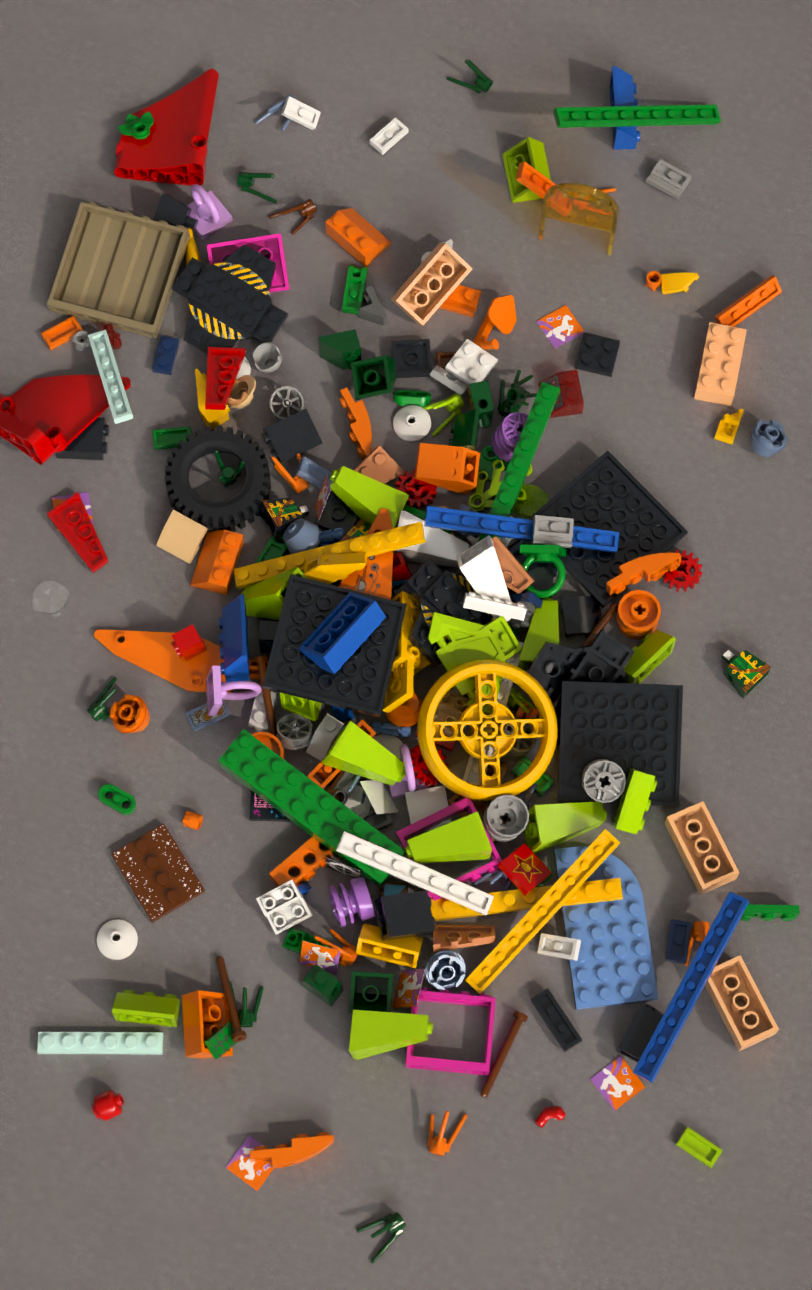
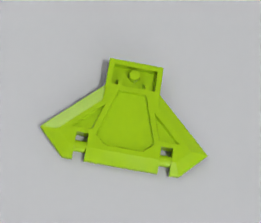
M433 612L428 640L431 644L437 642L440 647L435 652L447 672L458 665L475 660L486 659L505 662L522 650L504 616H499L484 626ZM444 636H446L449 640L448 643L445 642L443 638ZM475 676L455 685L461 696L467 693L470 699L466 702L467 707L476 702L475 691L473 690L475 688ZM496 676L497 699L502 680L500 676ZM483 684L481 687L482 693L489 695L490 687ZM483 705L482 712L490 714V706Z

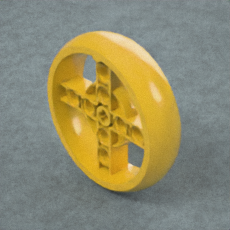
M475 660L449 670L430 688L419 712L417 724L418 743L427 767L446 788L472 800L493 801L499 796H515L528 789L547 769L554 755L557 743V718L547 692L529 673L503 661ZM475 676L476 702L465 709L459 722H434L437 707L444 695L459 682ZM496 676L506 678L521 687L536 706L540 719L515 720L511 711L503 704L497 702ZM483 684L490 687L489 695L482 693L481 687ZM483 705L490 706V715H485L482 712ZM526 723L532 728L530 734H526L523 731V726ZM505 724L510 725L512 728L510 735H506L503 732ZM465 725L471 727V736L464 735L463 728ZM486 725H488V728H492V732L489 733V736L487 735V732L483 731V728L487 727ZM445 726H449L452 729L450 737H446L443 734ZM541 738L538 752L531 765L517 778L501 784L499 758L511 750L516 739ZM435 741H460L466 752L478 759L479 785L469 783L451 772L439 756ZM486 745H490L493 749L491 756H487L484 753ZM487 765L493 767L494 773L492 776L485 774V767Z

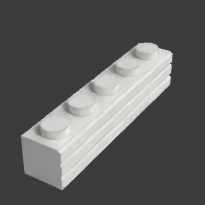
M465 592L462 603L463 608L524 621L527 610L523 603L517 602L516 604L510 600L502 601L497 597L488 598L487 595L483 594L479 596L474 592Z

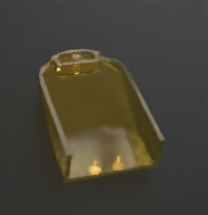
M562 183L550 187L546 191L543 200L539 239L543 240L548 218L611 232L608 255L611 256L620 219V208L615 200L605 192L584 184Z

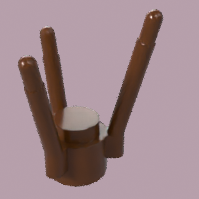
M308 199L296 206L271 214L269 218L298 210L300 216H305L306 218L291 232L294 235L309 220L314 218L313 213L317 210L313 201Z

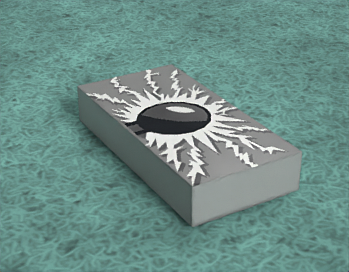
M438 365L430 373L431 377L459 395L464 394L469 387Z

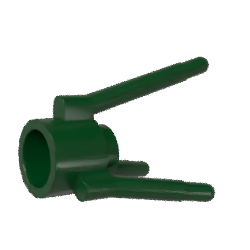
M465 60V63L478 75L474 81L476 86L447 77V80L475 90L477 93L481 91L486 93L494 82L470 60Z
M239 172L237 186L242 187V191L277 203V200L249 188L254 185L255 178H274L273 173Z
M517 370L513 383L518 382L521 370ZM503 379L501 380L500 399L497 410H499L501 416L507 417L511 413L519 412L522 405L510 404L508 398L504 401L505 380Z
M529 375L519 382L511 384V388L507 391V398L510 404L528 406L529 403L525 402L524 399L536 397L537 393H527L523 387H519L532 379L533 375Z
M215 450L214 453L221 470L219 479L224 487L233 485L237 477L241 476L244 461H241L238 469L235 471L232 467L224 466L219 452Z
M116 677L108 683L87 709V712L96 722L100 719L104 722L110 717V712L105 713L107 708L103 704L116 692V688H113L105 696L117 680Z
M229 981V982H230V986H231V990H232V994H233V998H234V1002H235V1005H236V1000H235L234 990H233V987H232V982ZM263 986L259 988L253 1013H251V1009H247V988H243L242 1009H239L238 1013L241 1027H253V1022H257V1012L264 989Z
M398 1212L393 1215L390 1213L384 1218L356 1230L359 1233L384 1223L385 1226L373 1233L371 1238H375L386 1230L390 1234L394 1232L393 1236L372 1258L371 1263H375L395 1239L403 1234L402 1229L406 1227V1223Z

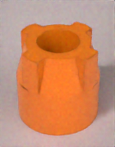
M650 271L647 274L645 286L652 289V291H656V288L661 283V274L657 271Z
M186 811L182 822L183 826L199 830L203 821V815Z

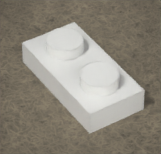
M289 96L286 98L281 115L314 130L321 112Z
M395 117L370 139V144L383 155L409 133V129Z
M261 691L255 697L248 728L268 732ZM270 691L274 709L277 692Z
M541 933L537 953L577 961L581 940Z

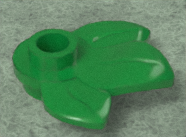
M146 112L141 118L128 114L126 124L118 126V129L123 135L144 139L150 134V127L154 123L153 116L150 112Z
M491 445L483 448L480 454L478 472H487L489 482L492 480V464L495 460L503 461L504 471L507 470L509 462L500 459L494 453ZM492 453L494 457H488L487 455ZM497 464L495 468L499 469L502 465Z

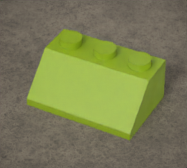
M527 137L502 154L511 200L514 203L541 199L540 196L516 180L519 163L525 161L551 180L543 142Z
M656 630L653 634H647L642 640L644 643L639 647L636 645L632 649L635 652L624 667L626 683L639 684L672 653L676 638L659 630Z
M630 768L625 789L612 825L615 829L637 834L638 830L642 831L645 819H642L644 811L648 812L651 804L649 795L650 792L655 791L657 785L654 775Z
M123 990V993L117 992L112 1014L116 1021L178 1027L181 1002L179 998L171 994H164V997H159L151 992H144L143 995L135 994V991Z

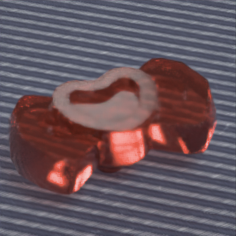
M111 323L104 325L103 330L107 331L113 349L121 348L120 334H116Z

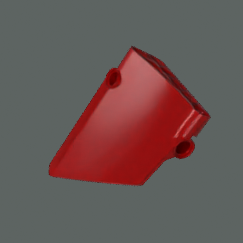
M211 68L178 91L133 113L132 115L141 118L143 114L150 112L154 123L150 127L149 136L144 139H136L133 136L122 134L116 147L114 174L123 179L188 186L198 184L201 186L204 183L206 172L207 143L219 73Z

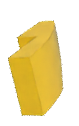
M698 273L662 274L663 294L682 291L686 293L692 282L699 279Z
M739 409L738 412L731 415L729 413L725 414L723 420H720L714 439L733 445L744 409Z

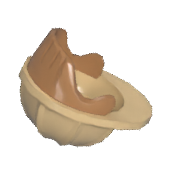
M244 375L236 379L227 405L231 408L239 409L249 405L254 398L255 378L251 375Z

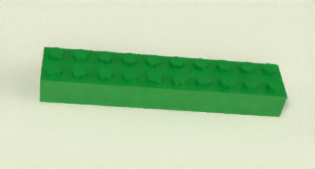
M245 729L240 732L218 760V765L354 869L361 871L363 876L379 888L390 874L337 852L336 848L343 832L350 833L404 857L406 851Z

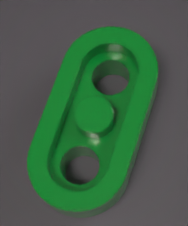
M396 390L393 392V401L400 406L416 404V406L425 407L431 403V393L420 390Z
M112 784L103 785L99 789L98 796L102 804L122 815H129L135 811L136 801L129 793ZM108 793L113 794L112 798L107 799L106 795ZM129 803L130 806L128 808H124L123 804Z

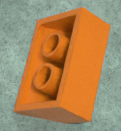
M353 208L338 210L325 222L326 234L364 267H367L391 245L390 240Z
M228 530L207 532L190 586L228 596L234 578V569L237 568L244 547L243 534Z
M197 990L182 995L185 1057L214 1058L204 1042L230 1021L224 993ZM233 1047L221 1057L233 1056Z

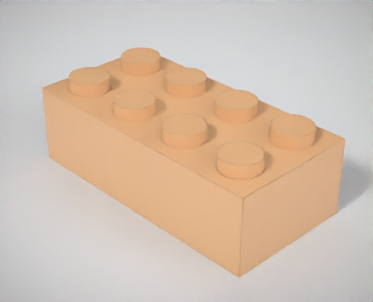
M440 242L394 294L391 300L417 324L423 326L470 273L472 268L446 243Z
M709 322L694 399L727 406L732 405L747 329Z
M704 801L666 818L664 824L700 895L737 879L739 871Z
M741 955L714 967L705 987L738 1051L775 1035L779 1028Z

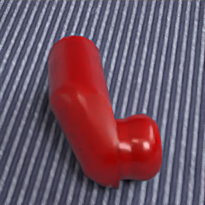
M560 1106L546 1107L534 1123L543 1128L549 1119L555 1118L561 1121L565 1118L566 1114Z

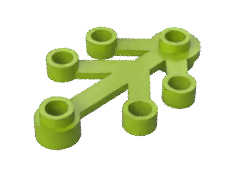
M495 460L493 462L490 489L485 493L484 486L489 481V476L485 471L478 472L476 492L468 499L469 507L476 512L492 507L494 501L489 499L497 495L502 480L500 481L501 472L505 469L503 461ZM497 464L502 465L499 469H496L495 466ZM530 465V468L526 476H529L532 473V465ZM481 475H486L484 480H480ZM523 489L520 490V493L524 494L523 497L517 498L519 502L524 501L527 497ZM476 501H481L480 505H475Z

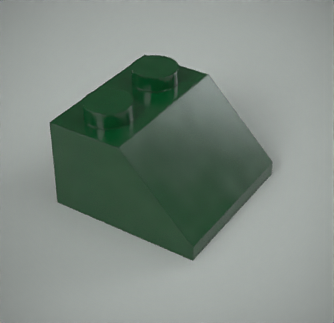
M356 329L319 337L320 358L342 370H352L351 362L361 360V347Z
M383 355L351 362L356 400L393 393L396 381L393 358Z
M480 410L456 415V422L451 423L450 433L454 434L453 439H449L448 446L465 447L475 451Z
M352 971L349 1013H353V1010L391 1012L394 974Z

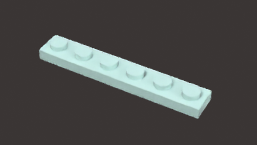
M103 330L89 334V341L115 424L133 419L107 331Z
M38 1032L37 1053L163 1055L164 1034L163 1032Z

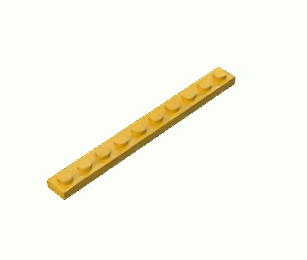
M417 522L235 568L236 587L238 589L249 587L295 567H299L304 573V565L320 555L366 552L367 557L425 543L423 524Z
M605 829L465 981L481 994L614 851L620 842Z
M613 878L584 882L563 906L623 900L621 879ZM552 886L536 887L526 896L519 889L488 893L494 896L487 915L531 910ZM445 898L436 901L431 899V913L435 921L483 916Z

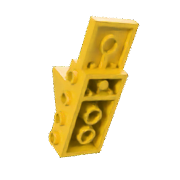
M404 591L391 599L405 603L407 606L382 711L390 713L413 697L414 674L431 664L408 639L420 609L419 606H416V598Z

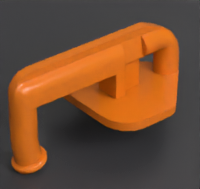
M503 295L492 300L473 341L474 344L483 350H497L499 348L497 339L486 341L493 326L502 334H509L513 330L517 321L513 295Z

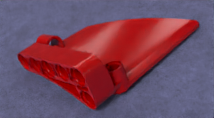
M61 375L36 378L11 396H5L0 393V437L24 452L39 465L44 464L55 452L65 450L78 435L109 407L100 375ZM121 377L126 391L131 386V381L128 377Z

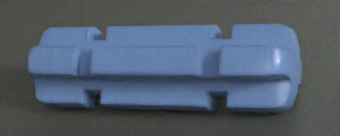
M336 528L334 531L332 529L321 531L322 534L318 538L321 540L320 543L334 541L335 538L340 540L345 536V532L342 528Z
M372 723V729L376 734L382 732L383 735H401V737L407 738L410 736V726L399 727L390 723Z

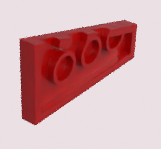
M208 347L205 409L225 410L244 360L246 348Z
M79 492L47 513L48 518L92 573L109 562Z

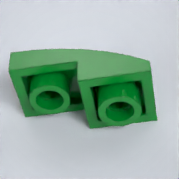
M289 928L282 945L283 948L301 954L302 941L324 947L328 946L316 940L315 936L293 928Z

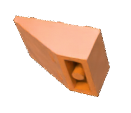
M419 443L414 479L467 495L477 487L480 453L465 447Z

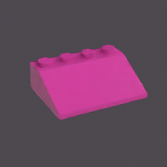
M281 233L206 245L210 265L222 263L242 245L248 246L276 263L269 293L290 290Z

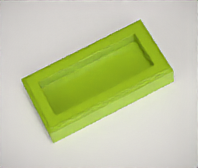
M688 1126L676 1143V1146L710 1169L723 1151Z

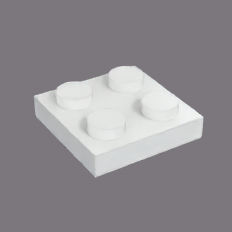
M466 339L445 366V370L469 386L471 383L484 381L497 364L498 359L469 339Z

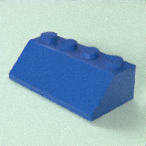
M612 66L609 85L611 106H638V100L634 99L637 86L636 83H633V76L616 66ZM636 126L612 127L614 150L636 149L637 142H640V131H637Z
M349 592L303 642L299 650L321 669L335 674L350 656L355 653L359 646L367 640L369 635L381 624L386 616L375 600Z
M240 594L222 609V617H219V627L223 629V632H219L220 644H223V647H220V658L224 659V662L220 663L221 675L225 674L226 682L250 680L248 620L244 594Z

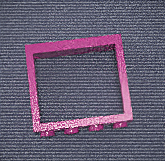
M465 798L397 831L396 836L405 851L407 839L460 813L467 811L470 815L477 811L471 799ZM485 826L484 829L492 848L490 856L492 861L456 878L460 882L466 883L470 881L473 883L481 879L482 874L486 872L491 874L500 869L498 864L502 860ZM427 891L428 896L431 899H434V901L442 898L441 896H438L434 893Z
M428 988L420 989L418 1001L488 1008L484 1062L478 1063L413 1056V1044L407 1046L406 1068L488 1076L496 998L484 993L479 994V996H472L470 992L464 991L459 992V994H452L449 990L431 992ZM418 1001L416 1007H411V1014H417Z

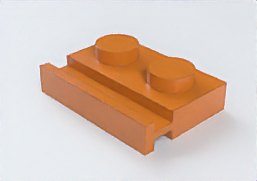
M458 285L439 308L474 318L482 291Z

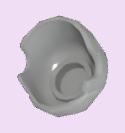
M271 342L262 343L252 353L254 364L260 372L271 373L279 369L282 355L275 344Z

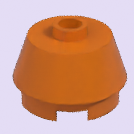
M414 692L413 697L390 713L385 712V715L396 726H413L418 722L423 701Z
M124 695V698L118 703L114 702L112 705L110 717L113 720L114 727L119 732L138 733L143 731L149 724L150 712L141 697Z

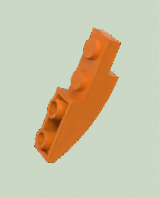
M346 387L340 390V398L338 400L343 409L346 408L348 412L347 418L350 422V432H348L351 442L356 443L358 447L356 448L360 459L372 452L370 419L363 401L360 400L355 403Z
M657 553L631 560L619 566V575L606 582V591L610 596L614 593L619 594L631 583L634 585L641 581L642 577H644L647 583L651 580L656 581L663 576V573L677 569L680 566L682 556L680 553Z
M329 1132L317 1133L315 1137H308V1134L295 1135L296 1138L291 1139L292 1147H288L287 1144L275 1145V1149H267V1146L254 1147V1150L250 1151L251 1162L272 1160L273 1169L295 1165L327 1149L334 1143V1135H329Z

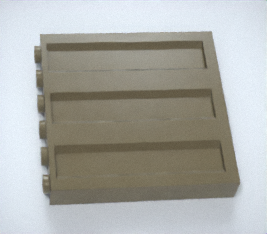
M81 202L48 299L47 306L49 310L157 339L173 291L172 288L175 285L190 235L188 229L181 225H169L162 220H158V222L153 221L147 216H134L128 211L118 212L108 206H105V208L99 207L93 202Z

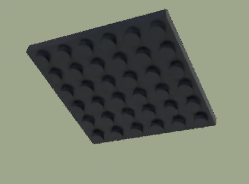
M609 451L605 452L527 519L533 520L535 515L573 518V526L619 532L618 550L616 553L571 547L565 548L566 557H559L564 564L565 570L602 608L619 595L614 593L610 596L606 591V582L619 575V566L646 555L667 553L688 534V531Z
M290 574L262 688L380 718L407 604ZM349 592L375 600L386 618L335 674L321 669L299 650L303 642Z
M562 681L558 802H598L593 800L584 791L581 776L583 770L590 762L596 759H607L621 767L626 780L630 768L655 776L657 785L655 791L650 792V805L679 806L683 685ZM608 776L599 779L602 787L604 784H609ZM622 794L616 800L604 804H619Z

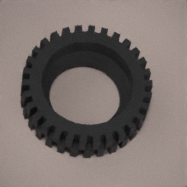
M216 426V431L212 432L211 427H206V433L203 434L201 429L195 431L196 437L194 438L191 433L186 436V443L182 439L178 442L179 450L175 447L171 451L172 457H168V466H165V483L171 507L182 515L207 527L209 532H213L215 529L225 530V528H230V531L235 532V526L238 524L241 529L245 528V521L248 520L250 524L255 521L254 514L259 517L262 500L269 499L270 470L267 457L265 458V452L263 449H259V444L256 440L252 443L251 436L247 434L243 438V431L240 430L233 434V428L227 427L226 432L222 431V426ZM215 450L219 453H227L238 457L241 461H244L246 469V481L242 489L235 496L224 501L203 499L193 491L189 483V471L192 464L199 458L214 453Z

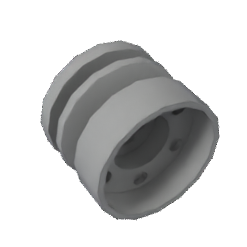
M596 759L590 762L583 770L581 776L582 787L586 794L593 800L601 803L612 802L619 798L624 792L626 785L625 774L621 767L607 759ZM608 776L609 784H604L602 787L599 779Z
M502 795L494 799L485 809L482 822L490 838L498 842H508L514 840L525 830L529 822V812L526 804L520 798L514 795ZM503 816H505L506 821H508L506 822V824H502L501 818Z

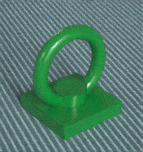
M520 545V553L527 556L521 564L526 571L533 562H553L558 571L557 580L549 589L538 590L529 585L525 591L535 593L538 598L550 597L557 593L565 581V567L559 557H566V549L560 545Z

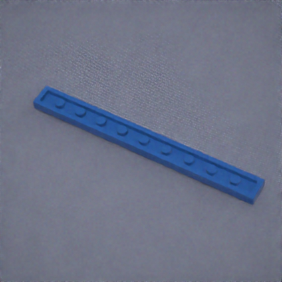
M432 506L426 507L424 527L533 541V520ZM573 526L572 547L617 552L619 532Z
M729 892L633 1070L634 1075L650 1083L654 1082L749 904L748 899L733 892Z

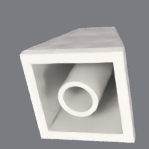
M401 510L398 527L421 522L426 542L395 550L396 553L401 551L406 562L423 564L430 558L435 565L459 568L456 556L470 548V545L439 528L424 527V520Z
M490 535L456 556L460 570L479 596L483 594L487 595L488 598L497 597L502 601H511ZM491 614L494 617V619L500 616ZM504 617L506 622L511 619L509 617Z

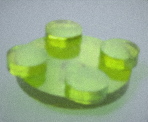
M522 485L521 489L526 492L527 497L522 502L516 500L512 511L525 517H531L547 503L548 494L538 486ZM519 493L518 497L521 498L524 494Z

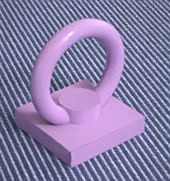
M192 185L191 194L194 202L187 206L192 209L190 217L198 220L195 231L203 240L233 221V218L212 191L207 193L200 185Z
M212 666L206 677L208 716L217 715L222 706V700H245L258 696L262 691L261 686L251 681L221 682L220 666ZM250 689L245 692H227V690Z
M402 744L400 746V760L404 762V772L406 774L400 783L397 781L393 786L389 785L392 799L404 797L405 792L408 791L413 792L414 790L431 788V785L426 787L425 783L420 785L419 779H415L408 746Z

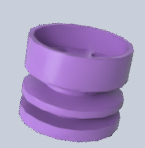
M519 412L509 414L494 431L491 437V447L500 459L510 462L528 418L527 414Z
M363 876L350 879L349 890H346L343 883L340 882L339 893H337L335 885L329 886L330 904L334 916L341 927L346 926L345 916H348L350 923L354 924L355 913H358L362 921L375 917Z

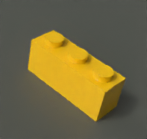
M364 923L359 935L356 954L416 969L423 938L415 936L382 941L380 927Z

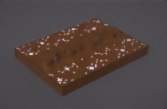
M164 823L111 854L152 923L205 892Z

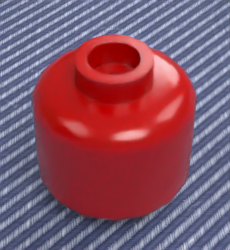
M107 1090L94 1097L91 1107L98 1119L101 1118L103 1121H108L122 1113L124 1100L120 1093L116 1094L113 1090Z

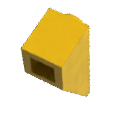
M195 369L199 414L206 426L211 427V430H213L216 426L229 420L230 409L228 405H226L225 410L205 409L207 376L205 373L201 374L198 369Z
M364 552L320 555L304 565L303 574L308 579L331 585L337 580L345 579L354 571L362 570L367 562V554Z

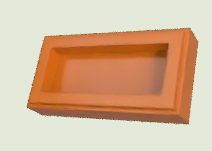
M72 316L42 332L41 336L49 349L53 350L71 340L73 335L83 331L76 318Z

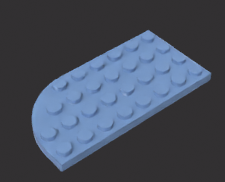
M588 847L554 849L558 879ZM612 854L601 863L585 882L620 878L623 900L562 906L566 937L581 940L577 961L569 960L576 1010L658 1001L642 891L632 871L625 863Z

